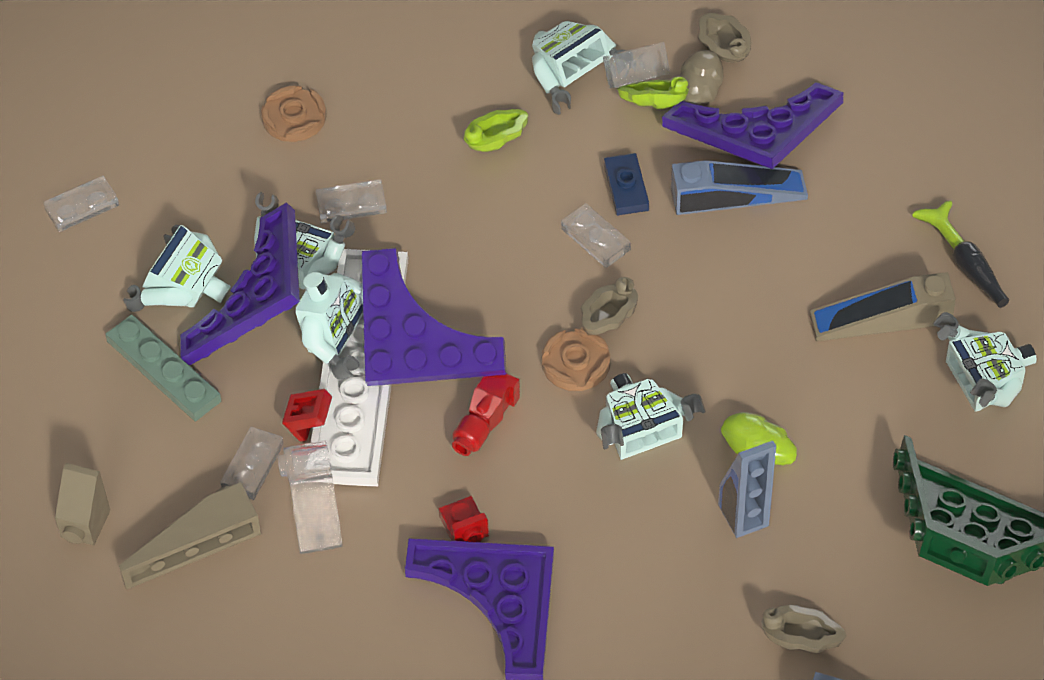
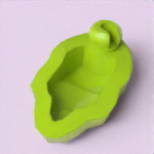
M674 77L672 80L641 81L625 84L617 88L620 98L633 102L637 106H652L656 109H666L679 104L686 99L689 91L687 88L688 81L683 77Z
M521 109L492 111L471 121L465 130L464 140L471 149L476 151L489 152L500 149L505 143L521 136L523 128L528 123L529 115Z
M739 412L729 416L721 426L722 435L737 454L774 441L776 445L775 465H788L796 460L797 447L788 438L785 429L768 422L761 415Z

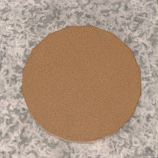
M289 86L280 88L267 97L264 107L262 106L261 115L264 128L271 136L281 141L297 142L307 140L321 130L326 120V108L324 100L316 91L312 89L310 91L302 90V86Z
M575 328V332L570 331L567 333L566 330L557 332L546 342L542 350V369L547 379L559 388L568 391H584L593 388L606 378L610 370L608 345L599 335H588L583 329Z

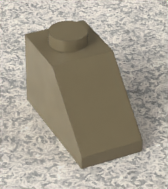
M66 463L63 468L55 515L60 536L74 544L86 543L95 545L110 512L100 471Z

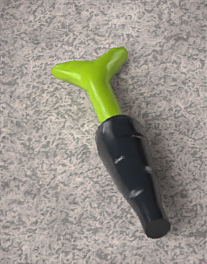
M952 201L944 202L937 209L914 211L912 214L914 218L935 226L954 249L953 260L962 272L990 296L999 308L1006 306L1009 303V298L1001 289L983 253L976 244L969 241L965 242L948 221Z

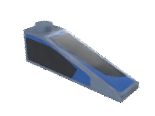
M706 160L672 164L671 191L676 215L808 200L802 170L777 167L770 169L765 166Z
M774 441L738 453L719 485L718 505L736 538L769 526L776 455Z

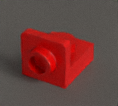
M326 389L291 394L282 424L300 442L307 441L312 427L325 425L332 395Z
M472 495L438 508L439 517L451 541L481 542L484 538L489 537L488 519L485 513H480Z

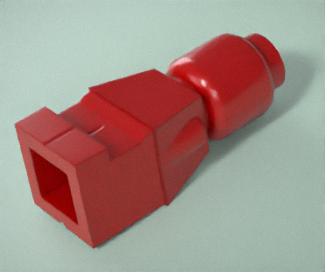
M506 373V375L484 376L474 389L469 414L461 419L452 435L454 440L452 448L457 453L469 456L471 452H476L482 447L489 433L503 420V414L508 406L514 407L519 400L520 381L518 378Z

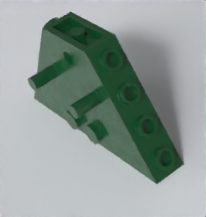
M904 435L900 449H895L893 468L898 470L899 473L898 489L900 493L904 494L905 498L904 515L910 519L909 535L910 539L915 541L919 557L986 586L995 583L1004 584L1005 581L1015 576L1044 567L1043 512L918 460L912 438Z

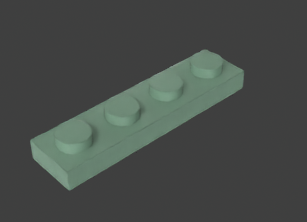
M132 314L105 334L107 342L195 422L222 402L221 395L216 389Z

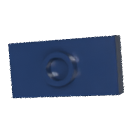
M637 154L604 158V168L616 215L649 211V200Z

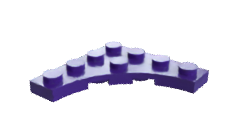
M815 82L805 91L787 99V105L775 107L771 110L767 106L743 108L742 114H719V108L705 107L682 101L662 116V126L761 166L773 169L843 104L844 92Z
M287 202L260 218L258 238L254 248L258 255L251 265V270H244L230 290L233 295L229 297L224 307L219 312L213 309L202 320L180 334L181 359L189 366L202 358L208 357L212 352L226 344L236 341L240 336L252 329L262 326L283 311L290 310L300 302L295 210Z
M396 248L362 251L365 382L367 386L506 375L505 340L503 337H483L466 334L438 322L426 313L409 293L402 278Z
M409 538L405 576L446 586L470 600L482 611L492 624L501 642L505 657V680H543L554 547Z

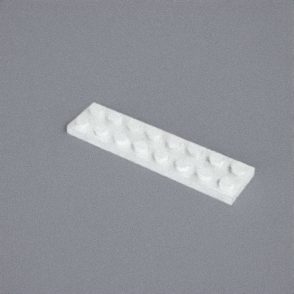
M344 249L338 262L337 273L351 277L363 284L362 251L370 250ZM398 252L399 266L405 283L408 252ZM363 315L339 355L340 358L351 355L358 360L359 368L350 371L353 376L344 380L337 379L332 373V364L329 362L325 364L323 362L319 389H326L332 395V400L325 425L313 427L306 471L307 483L378 487L392 384L367 386L365 382Z

